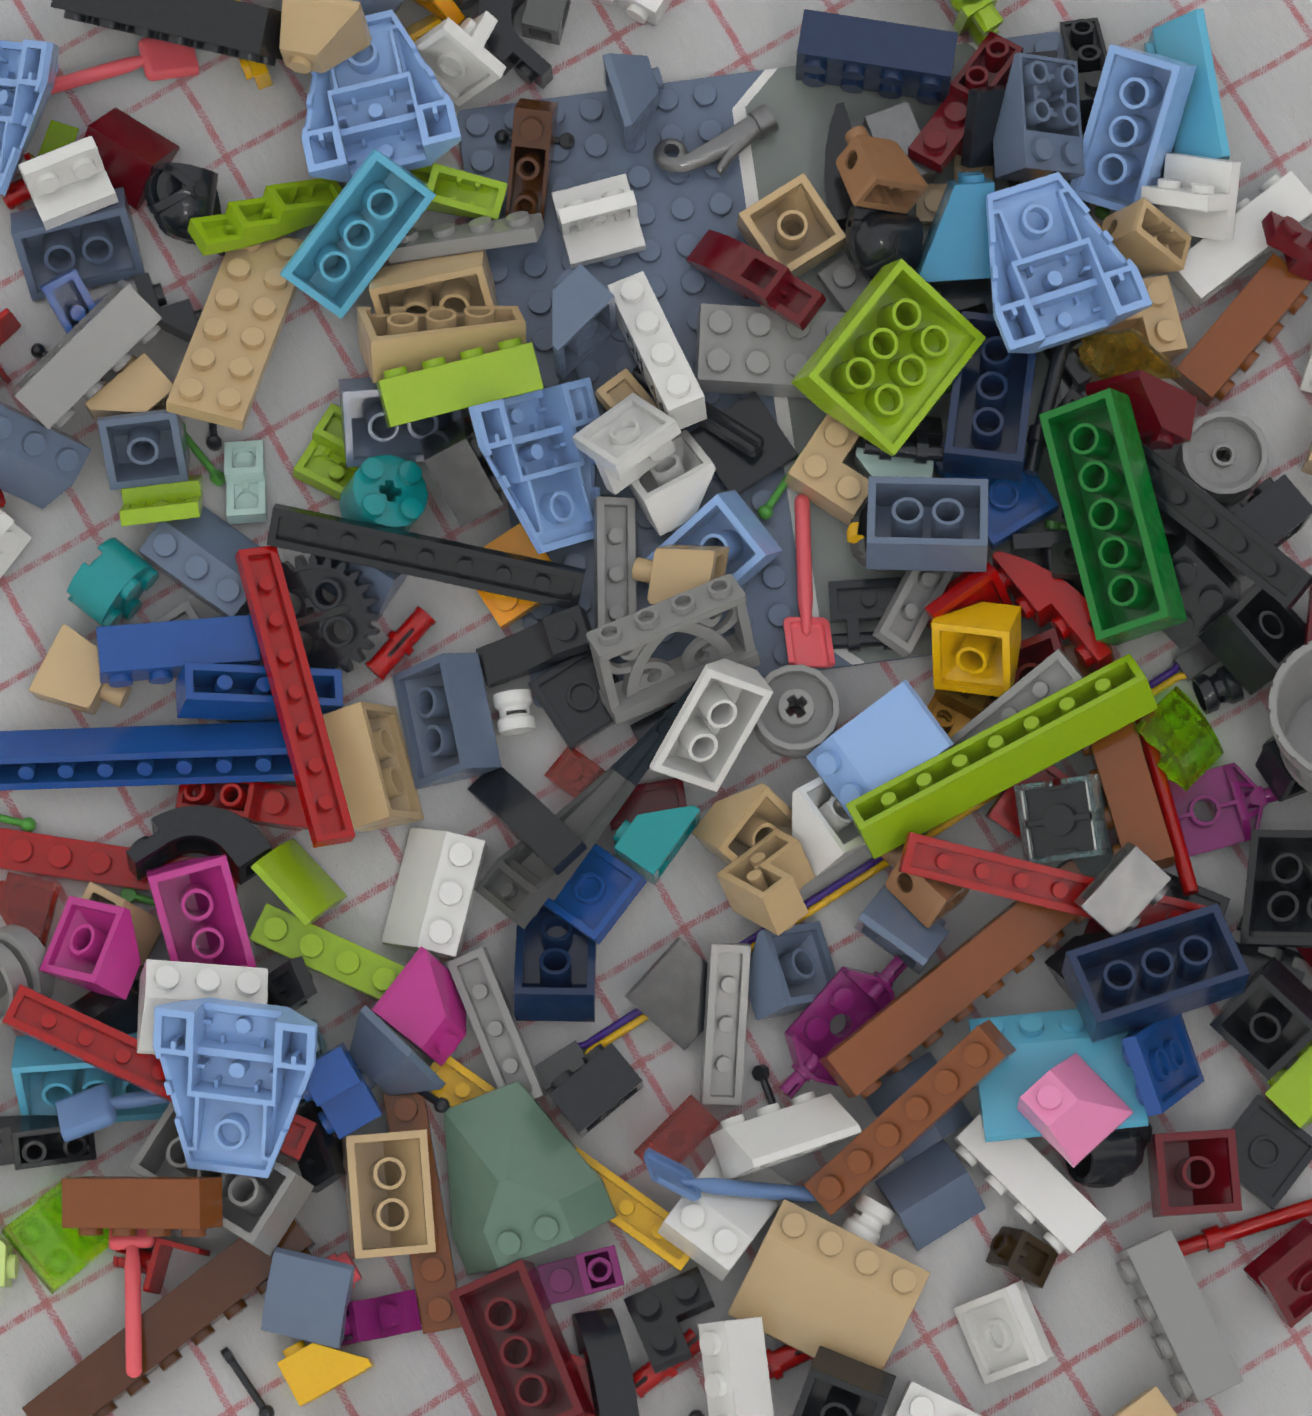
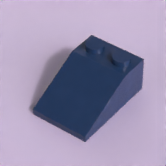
M543 905L525 929L519 925L516 928L513 989L514 1017L516 1021L595 1022L597 943Z

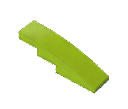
M433 163L432 167L427 166L409 171L436 194L425 210L468 218L487 216L491 217V220L499 219L508 183Z
M323 178L266 185L263 197L228 202L225 214L190 218L187 231L203 256L242 249L282 237L319 222L343 189L337 181Z

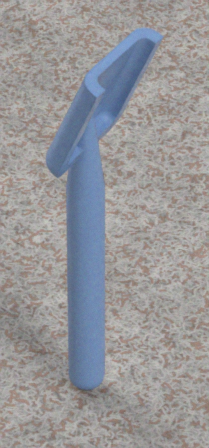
M102 1083L56 1101L60 1132L63 1140L67 1143L114 1124L117 1119L115 1109L137 1108L170 1102L145 1090L113 1097L111 1087L108 1084Z
M648 1147L644 1153V1161L651 1180L690 1201L699 1200L701 1198L700 1191L716 1195L781 1201L786 1199L792 1202L814 1203L817 1200L805 1186L722 1178L695 1179L689 1168Z

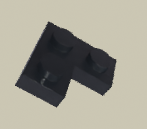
M698 1266L624 1299L655 1374L693 1357L678 1323L715 1307Z

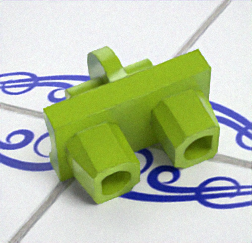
M950 0L952 8L959 13L953 25L958 35L960 36L968 31L977 46H980L990 31L998 34L997 28L1004 22L995 8L998 0Z

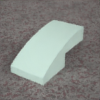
M263 440L224 442V476L226 480V516L228 524L267 522V487Z

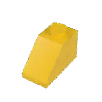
M304 1340L283 1350L285 1358L277 1362L299 1406L309 1404L375 1367L370 1358L317 1343H311L307 1346Z

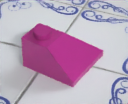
M69 896L39 970L95 993L126 1000L141 964L130 910L125 907Z
M421 946L371 1011L414 1048L442 1067L466 1036V1010L450 971Z

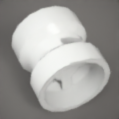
M514 689L493 695L494 708L499 711L500 717L496 722L499 736H516L537 730L535 717L530 714V706L533 703L531 690Z
M860 1193L855 1202L856 1213H853L851 1217H847L841 1228L878 1245L881 1240V1227L889 1225L895 1213L876 1200Z

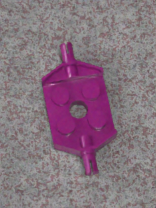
M1235 763L1168 780L1189 857L1251 841L1252 830H1259L1263 807L1267 806L1268 803L1278 801L1270 787H1258ZM1198 801L1211 803L1215 809L1214 818L1207 822L1197 819L1193 812L1194 804Z
M895 955L881 973L877 971L869 973L849 967H841L814 998L813 1002L804 1009L784 1032L793 1061L791 1067L794 1069V1072L787 1080L779 1086V1089L785 1095L792 1099L805 1082H809L811 1079L816 1082L839 1086L819 1059L895 999L894 991L891 989L892 983L908 967L907 964ZM844 1014L846 1018L845 1027L839 1033L833 1034L830 1030L832 1019L836 1015Z

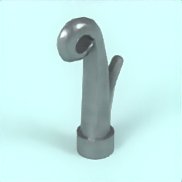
M762 104L749 111L746 118L688 153L682 141L674 138L664 139L656 145L653 158L660 168L668 172L679 173L697 169L721 158L716 168V173L722 175L735 157L759 138L763 140L779 130L778 124L767 105ZM676 151L678 156L676 158L668 157L666 153Z

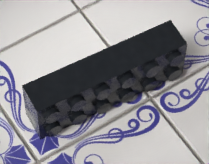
M52 0L51 7L65 10L63 18L271 66H275L276 59L283 60L279 49L282 11L236 0Z

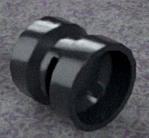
M1225 666L1217 668L1216 673L1210 677L1201 674L1191 679L1197 701L1206 715L1217 711L1221 703L1235 704L1244 700L1242 685Z

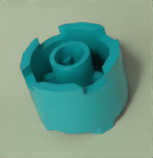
M392 455L369 457L361 464L341 492L339 503L341 516L347 519L409 531L421 516L427 504L428 492L425 480L422 477V469L414 461H406L403 458Z
M113 537L97 547L102 554L92 561L90 565L84 562L80 566L67 589V593L71 595L68 600L101 626L117 625L122 617L127 621L131 620L142 606V602L139 600L140 596L144 591L149 590L159 578L157 570L116 537Z

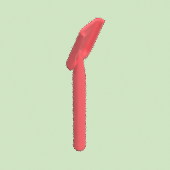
M144 37L138 42L139 56L118 59L56 77L51 95L126 74L141 67L144 69L146 78L150 81L199 75V65L195 49Z
M799 494L794 499L797 602L800 617H787L783 621L788 665L831 668L835 665L830 623L826 618L812 617L813 583L810 499L804 494Z
M109 1228V1248L112 1250H126L124 1264L126 1373L131 1378H137L142 1373L141 1263L139 1249L153 1247L156 1237H148L147 1229H137V1235L112 1236V1228Z

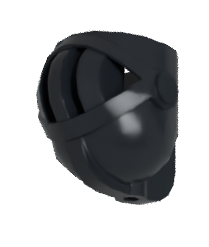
M173 162L161 163L152 171L144 188L145 199L150 213L154 215V219L165 235L184 241L187 244L196 245L187 231L190 218L221 214V205L217 191L218 173L189 164Z
M852 204L845 223V252L859 274L871 282L884 265L901 258L915 270L920 260L923 246V230L919 218L909 214L859 207Z
M1148 1121V1126L1114 1130L1074 1168L1066 1161L1069 1174L1075 1182L1091 1188L1113 1187L1120 1183L1123 1178L1133 1175L1142 1164L1147 1143L1151 1141V1124Z

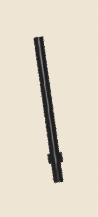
M1071 341L1053 347L1035 423L1030 425L1026 439L1029 447L1023 473L1027 475L1037 476L1039 473L1044 449L1047 448L1039 414L1055 408Z

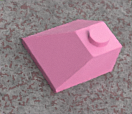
M1077 1053L1043 1075L1020 1096L1017 1110L1073 1168L1133 1114V1111Z

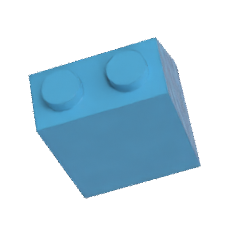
M981 171L959 172L958 180H949L923 244L920 260L915 269L926 282L991 278L985 197L987 194L995 192V182L985 178V174H981Z

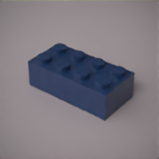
M804 9L797 49L796 80H802L805 85L811 87H824L825 84L840 86L843 91L849 93H861L863 90L878 92L881 97L888 99H899L901 96L916 98L922 104L937 105L939 102H943L949 93L958 32Z
M962 311V315L986 339L953 380L942 472L1021 481L1036 353H1008L993 314Z
M1218 903L1067 951L1062 968L1063 977L1092 1043L1243 994L1250 975Z

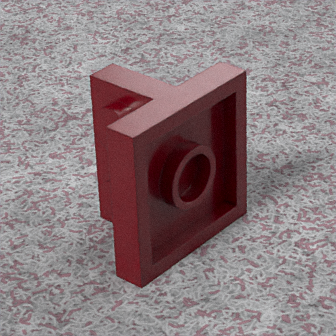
M1305 1218L1243 1269L1247 1277L1272 1301L1281 1319L1290 1328L1312 1311V1224Z

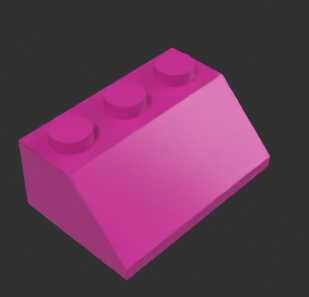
M226 854L187 859L146 870L170 961L256 967Z

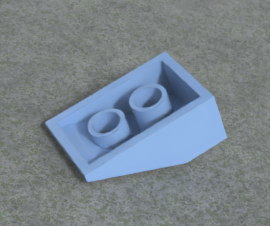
M736 490L716 494L659 546L701 545L730 547L725 575L732 574L740 587L783 551ZM652 552L646 559L653 560L654 552Z
M905 680L829 736L806 757L852 819L845 804L945 752L954 743L910 683Z

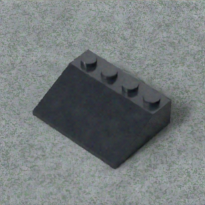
M1252 830L1240 936L1241 946L1312 948V830Z

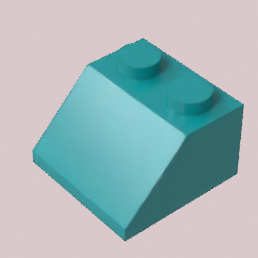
M691 805L639 814L632 823L626 819L613 837L615 841L613 844L615 845V857L655 885L700 822V809Z

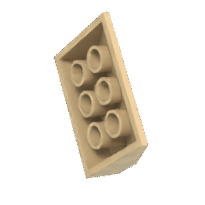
M784 1199L727 1315L734 1319L762 1317L764 1334L797 1349L801 1353H805L813 1359L819 1346H823L883 1370L916 1305L930 1272Z

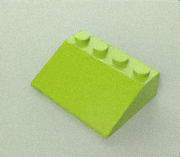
M901 258L884 265L791 383L819 409L890 456H894L986 337Z

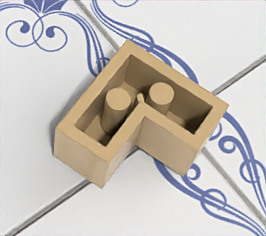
M1168 274L1143 278L1152 301V305L1149 308L1104 331L1094 334L1096 337L1126 332L1135 369L1171 363L1188 348Z
M827 414L787 473L785 483L788 485V488L798 494L806 495L810 502L849 526L851 519L854 518L859 508L868 499V479L844 464L858 444L861 436Z
M778 829L772 831L716 874L732 910L778 936L784 931L791 929L798 920L809 913L799 891L804 885L815 878V875L800 841Z

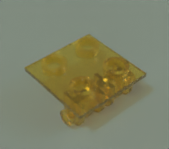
M1136 329L1104 330L1080 338L1085 342L1079 349L1081 361L1102 380L1137 370H1143L1159 379L1181 378L1182 376L1170 364V359L1155 350L1146 341L1145 335Z

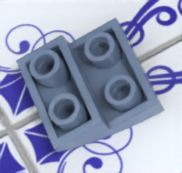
M276 1247L267 1282L261 1330L339 1349L344 1340L346 1312L352 1298L355 1265Z

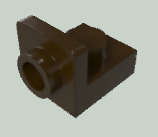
M1003 1226L990 1244V1252L986 1262L992 1266L1004 1268L1029 1285L1042 1289L1058 1253L1052 1247L1023 1229Z

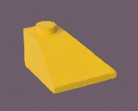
M980 602L933 618L931 629L934 689L1000 697L1014 686L1022 640L1021 606Z

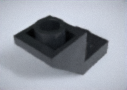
M149 273L133 277L138 294L162 317L157 325L162 330L190 343L202 309L194 310L190 299L168 305L161 283L154 284Z

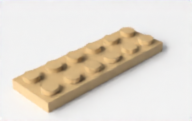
M284 235L273 240L225 253L167 398L166 412L243 431L298 288L279 273L304 240Z

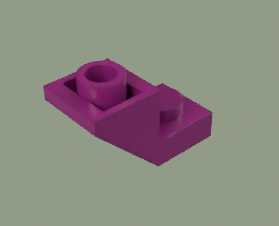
M615 1245L537 1266L538 1274L550 1305L625 1285Z
M415 1289L349 1302L346 1312L344 1340L341 1346L422 1330Z

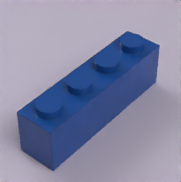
M251 615L96 627L100 684L109 683V686L114 688L131 686L133 681L149 680L151 684L170 683L173 681V678L178 677L184 662L260 666L259 644Z
M184 662L176 679L177 718L279 721L265 666ZM310 668L322 715L343 708L342 669Z

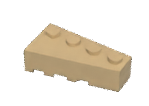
M406 306L390 307V314H371V307H357L359 350L373 383L385 379L383 371L406 366L408 373L423 370L421 362L444 356L447 364L461 360L460 352L478 347H483L484 354L498 351L499 342L521 337L522 344H526V322L518 306H466L464 313H456L452 309L445 308V306H430V310L426 313L406 312Z

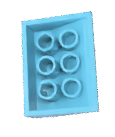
M1078 1009L968 1019L969 1033L978 1025L990 1019L1016 1049L1008 1059L976 1087L985 1142L1043 1137L1017 1110L1019 1098L1050 1069L1075 1053L1133 1111V1114L1117 1129L1148 1126L1149 1120L1145 1107L1139 1103L1136 1096V1081L1132 1069L1127 1066L1122 1055L1123 1043L1121 1039L1133 1030L1092 1043Z

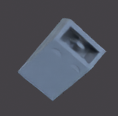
M1020 52L1014 54L993 137L996 179L1028 182L1059 172L1066 181L1085 175L1077 61Z

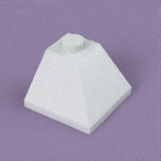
M686 429L672 439L676 449L674 453L628 485L646 518L660 536L678 530L697 513L716 469L711 459Z
M821 777L806 783L792 792V837L800 841L815 877L838 865L866 845L854 822Z

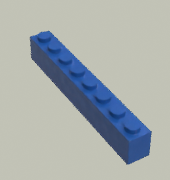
M279 721L0 731V791L295 781Z

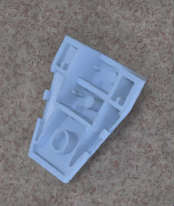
M392 9L365 16L372 38L369 47L325 73L311 71L310 91L307 93L305 127L302 129L301 140L308 172L312 177L348 183L374 148L396 161L408 171L430 166L462 141L453 101L437 81L434 72L426 64L413 40Z
M23 39V42L0 40L1 195H6L18 169L17 164H20L23 159V155L39 125L53 90L55 76L58 71L60 47L54 43Z
M1059 172L986 195L993 317L1008 353L1033 354L1104 331L1152 305L1137 266L1131 259L1126 260L1112 243L1114 238L1107 230L1102 231L1088 214L1090 209Z
M590 377L468 407L478 447L537 553L541 554L594 539L593 500L596 496H600V487H595L596 463L594 459L577 449L572 438L573 435L600 417Z
M211 997L159 1004L154 1007L153 1049L156 1059L160 1058L166 1079L164 1087L167 1096L170 1095L176 1114L174 1121L189 1169L269 1178L316 1064L317 1023L286 1006Z

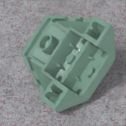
M519 1080L452 1106L444 1112L452 1237L468 1275L498 1269L570 1241L617 1216L602 1177L576 1151L577 1148L574 1144L565 1138L551 1121V1117Z

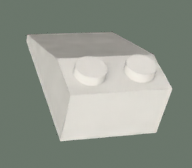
M716 1154L697 1178L725 1179ZM769 1167L732 1179L792 1185ZM700 1191L701 1198L697 1201H690L682 1196L663 1221L657 1233L720 1281H723L782 1202L781 1200L716 1195Z

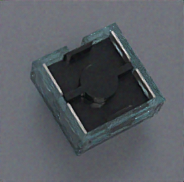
M1099 774L1061 779V785L1053 786V781L1014 785L1025 861L1039 864L1110 854Z

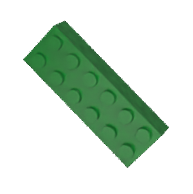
M1108 388L1039 414L1096 641L1116 646L1187 622L1184 604L1129 395Z

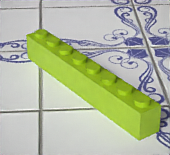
M1129 653L845 805L872 857L876 859L905 844L907 832L921 835L1157 710L1158 706L1147 677Z

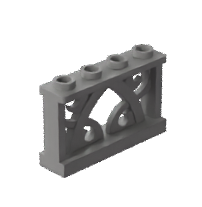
M732 574L715 578L586 633L600 686L601 701L616 725L680 699L699 678L705 665L725 658L750 668L761 665L759 654L754 645L746 606V594ZM729 610L724 620L717 624L721 619L722 612ZM734 625L735 633L724 637L722 634ZM682 632L697 636L687 646L682 656L667 662L660 658H650L657 646L671 633ZM620 655L621 658L629 660V662L617 664L611 662L610 659ZM612 674H624V679L614 684Z

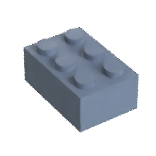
M868 476L866 569L986 572L988 551V479Z

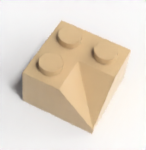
M804 173L738 213L736 227L749 246L788 267L792 275L797 278L841 251L845 244V233Z

